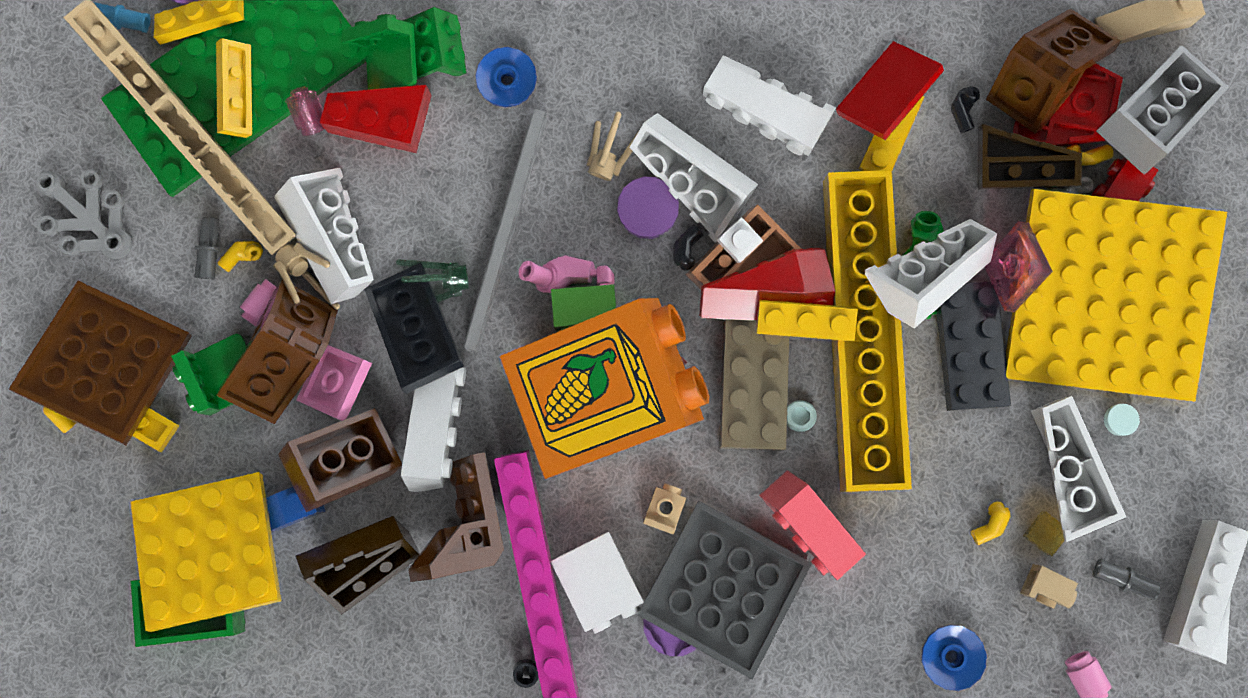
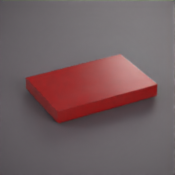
M893 41L838 105L836 112L840 117L886 140L943 73V65Z

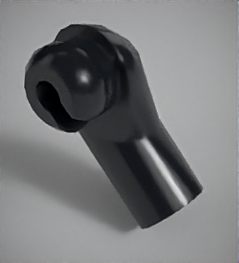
M974 86L961 89L951 105V112L961 134L975 128L969 112L974 103L979 100L980 92Z
M694 224L673 245V261L683 271H688L695 265V259L691 256V247L703 236V233Z

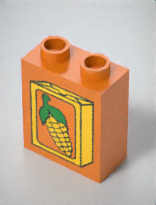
M639 298L500 356L545 479L704 420L700 407L709 403L708 389L702 374L695 366L688 369L684 367L676 344L686 340V333L680 315L672 304L662 307L659 298Z

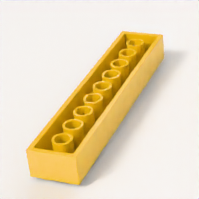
M892 170L829 172L823 180L827 260L835 287L834 306L856 307L858 309L855 341L832 340L840 492L912 489L901 320L887 312L865 275L866 269L874 265L879 268L887 264L888 258L897 255Z

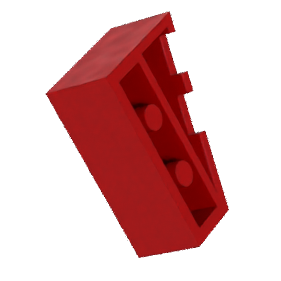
M427 85L327 93L320 124L331 134L417 153L432 95Z

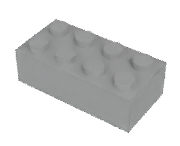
M1181 45L1096 132L1145 174L1177 145L1224 94L1229 86Z

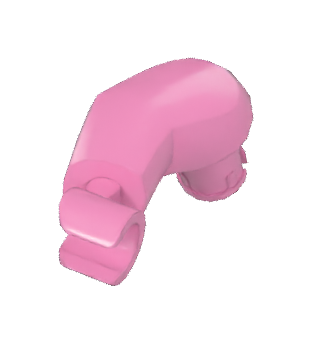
M569 256L558 257L543 266L536 265L531 261H525L519 268L520 279L534 283L538 291L543 293H551V289H562L571 284L591 283L594 277H597V286L614 284V274L608 266H599L595 269L592 261Z

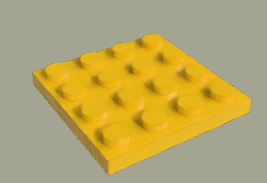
M256 472L130 501L146 631L153 632L281 602L263 474Z

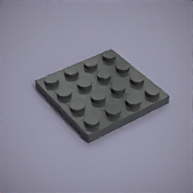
M698 501L637 615L753 680L812 563L703 502Z

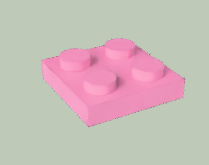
M328 345L321 360L304 382L296 401L343 421L347 419L372 363Z

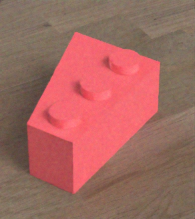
M788 470L759 495L773 510L774 514L772 517L784 530L788 528L794 534L791 538L793 542L804 553L808 550L812 554L814 559L811 560V563L823 576L829 573L838 580L866 555L812 488Z

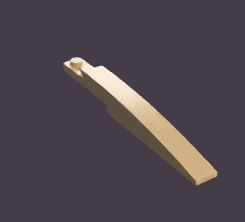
M84 0L63 17L272 256L297 236L223 148L92 0Z

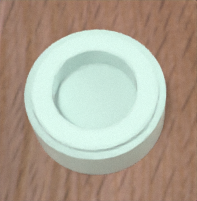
M797 400L787 406V426L791 430L804 432L813 427L817 415L812 404L804 400Z
M1128 404L1113 405L1104 415V424L1107 430L1117 436L1130 435L1139 426V414L1135 408Z

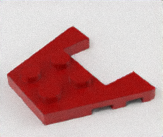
M1098 64L1092 65L1084 71L1073 92L1048 121V126H1044L1042 130L1035 134L1015 121L1012 133L1056 146L1106 141L1096 131L1117 110L1123 77Z

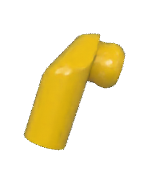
M1078 144L1066 148L1082 153L1081 147ZM1106 144L1083 152L1082 166L1095 165L1111 159L1114 155L1112 147Z
M236 241L219 259L217 264L227 272H230L239 261L259 260L263 254L262 246L255 241Z
M996 501L990 504L988 513L991 517L988 524L971 531L977 546L1004 533L1011 515L1009 508L1005 507L1002 502Z

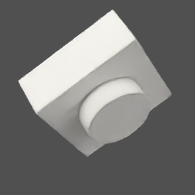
M742 217L717 239L720 245L737 263L743 261L763 242L760 236Z

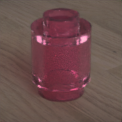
M299 87L292 90L290 97L286 99V103L296 129L301 130L303 136L323 131L324 128L320 124L323 109L316 91L308 90V87Z

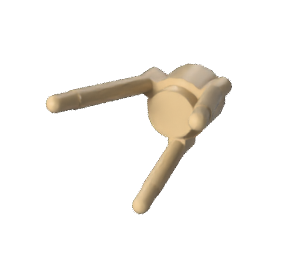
M621 112L615 113L604 148L599 150V152L601 122H595L591 153L587 162V166H590L588 173L607 181H611L613 175L619 176L622 166L633 152L630 148L632 140L617 162L615 161L617 156L610 153L621 118Z
M300 243L283 246L275 256L276 263L273 266L280 273L293 302L298 304L300 299L289 275L296 277L302 275L330 303L322 286L307 271V258L325 268L330 267V263L306 250ZM330 303L334 309L338 310L340 308L338 303Z

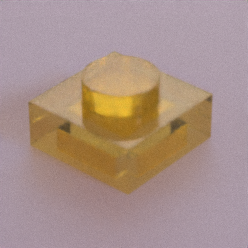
M1046 511L1039 513L1023 535V537L1046 555L1052 557L1064 542L1061 522Z

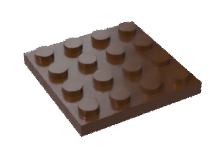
M77 281L10 385L9 390L127 446L170 374L172 367L175 365L171 356L184 350L192 335L162 319L81 281Z

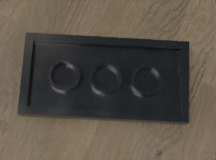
M421 262L364 289L399 385L405 394L464 367L427 272Z
M998 282L966 283L936 309L947 411L1009 407L1011 406L1009 381L1006 377L1007 363Z

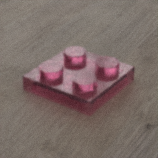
M1018 221L995 247L991 262L984 267L1004 311L1015 312L1053 272L1029 222Z

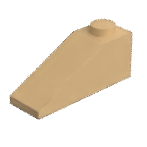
M1144 0L1097 17L1094 21L1097 26L1121 40L1120 44L1189 28L1206 13L1202 0Z

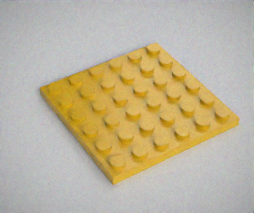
M1031 189L1006 349V377L1013 380L1195 402L1227 212Z

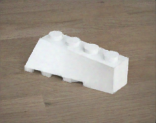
M723 55L704 86L703 96L706 97V102L716 109L724 107L731 111L734 119L742 124L748 125L750 122L760 128L759 132L766 138L771 140L778 138L785 142L786 148L797 155L804 153L809 156L836 107L826 103L821 108L811 102L812 96L800 92L799 95H793L784 87V83L775 79L763 81L760 79L761 75L758 71Z
M658 113L643 123L630 145L631 150L648 169L666 183L670 188L668 191L676 200L679 198L691 211V217L697 223L700 222L709 231L708 236L715 243L726 231L758 186L756 182Z
M341 168L290 177L274 196L290 228L297 235L295 237L298 243L306 250L330 263V267L325 268L307 258L331 304L358 296L374 280L364 245L359 243L356 231L359 229L356 218H351L348 192L342 188L340 181L343 178Z
M969 219L938 234L937 239L932 242L925 243L923 241L915 245L914 250L904 256L897 254L888 258L887 264L879 268L874 265L866 269L865 275L887 312L915 329L991 262L997 233Z
M465 367L414 391L401 477L409 491L421 492L444 488L445 478H450L452 459H448L450 447H455L457 428H453L454 416L459 417L461 412L462 400L461 397L457 396L459 386H464Z
M1073 397L1061 398L1031 410L1048 449L1064 542L1071 541L1126 518Z
M1202 520L1163 641L1217 662L1227 663L1231 590L1248 541V531L1218 520Z

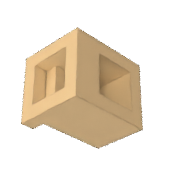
M664 483L662 489L656 487L643 524L674 535L686 501L685 497L680 496L682 489ZM664 501H668L672 505V511L668 514H663L660 511V505Z
M1033 564L1020 594L1031 598L1036 597V601L1053 609L1056 604L1069 609L1076 600L1077 591L1075 589L1078 583L1044 566Z

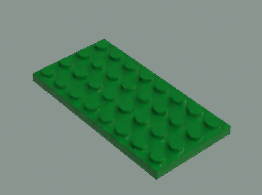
M244 0V20L191 35L149 65L231 157L364 64L369 56V49L343 43L342 30L352 26L333 0ZM222 38L251 45L252 135L247 138L217 133L216 42ZM123 84L101 98L169 196L173 198L202 177L148 116L145 109Z

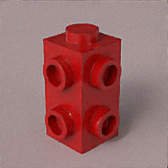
M1125 157L1122 159L1117 158L1106 171L1109 177L1105 183H1100L1091 196L1139 201L1141 197H1146L1155 186L1153 179L1159 170L1152 167L1147 173L1143 174Z

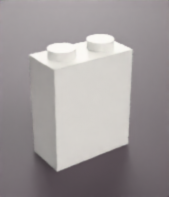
M609 531L551 561L585 632L592 629L594 634L610 627L612 625L610 620L621 614L623 619L636 614L640 610L638 605L644 603Z

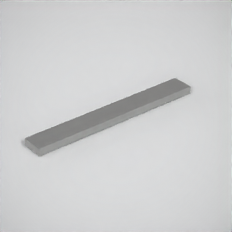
M538 109L532 111L464 341V348L478 354L547 122L545 111Z

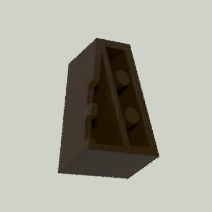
M982 124L978 127V190L1082 186V153L1043 141L1040 142L1026 138L1016 133L999 130L989 125Z
M391 516L298 554L296 559L304 581L340 614H344L412 564L420 553L409 531L394 516Z

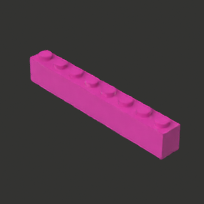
M529 450L497 456L494 461L543 698H580Z

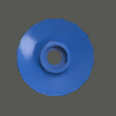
M511 47L497 48L486 54L478 64L475 75L477 88L483 98L493 105L504 108L517 106L526 101L534 91L537 81L536 68L530 57L521 50ZM505 76H510L513 78V81L509 85H504L502 79Z
M946 625L937 628L927 637L922 647L921 661L925 673L934 684L945 690L960 691L972 687L981 679L986 669L987 654L983 642L975 632L964 626ZM954 650L957 655L956 660L948 662L946 654Z

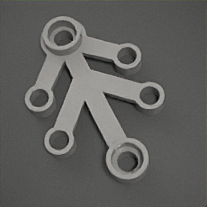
M87 170L80 176V182L86 188V208L64 189L65 181L60 175L52 171H46L38 176L36 180L37 190L47 197H55L77 217L74 219L56 220L50 216H42L37 221L38 231L47 236H54L60 232L92 231L99 237V239L80 241L72 236H65L59 242V249L62 253L76 256L79 253L101 251L106 257L114 260L122 259L129 254L132 248V240L129 234L122 230V208L125 204V198L122 194L115 190H109L104 193L102 202L109 208L108 228L100 221V188L103 184V178L100 174L93 170ZM91 176H95V182L92 185H88V179ZM51 178V185L45 188V181ZM113 196H117V203L110 205V199ZM51 221L52 227L50 230L46 231L45 225L47 222ZM117 238V247L111 248V241ZM73 241L74 248L71 251H68L67 245L69 242Z

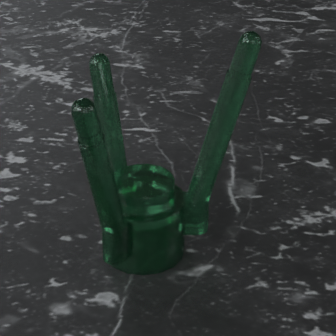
M396 260V264L412 267L421 262L424 268L440 269V274L402 277V282L404 283L442 280L443 288H450V291L437 295L438 302L451 297L462 296V290L469 289L467 266L459 265V262L440 263Z

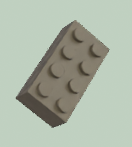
M725 319L723 323L719 448L786 450L789 336L757 334L756 320Z

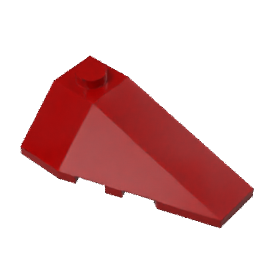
M793 249L783 253V257L771 262L765 260L757 263V267L743 273L735 272L702 285L699 316L701 318L757 321L759 300L834 306L835 287L825 249Z

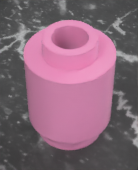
M266 279L261 285L257 284L240 306L244 310L241 316L256 326L276 286Z
M1089 651L1077 653L1065 661L1067 666L1066 673L1080 698H1107L1109 696L1108 691L1112 686L1096 657H1092Z

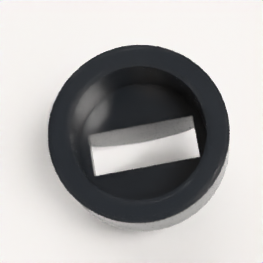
M531 659L518 661L513 668L514 682L523 688L535 685L539 678L536 663ZM523 666H529V678H523Z

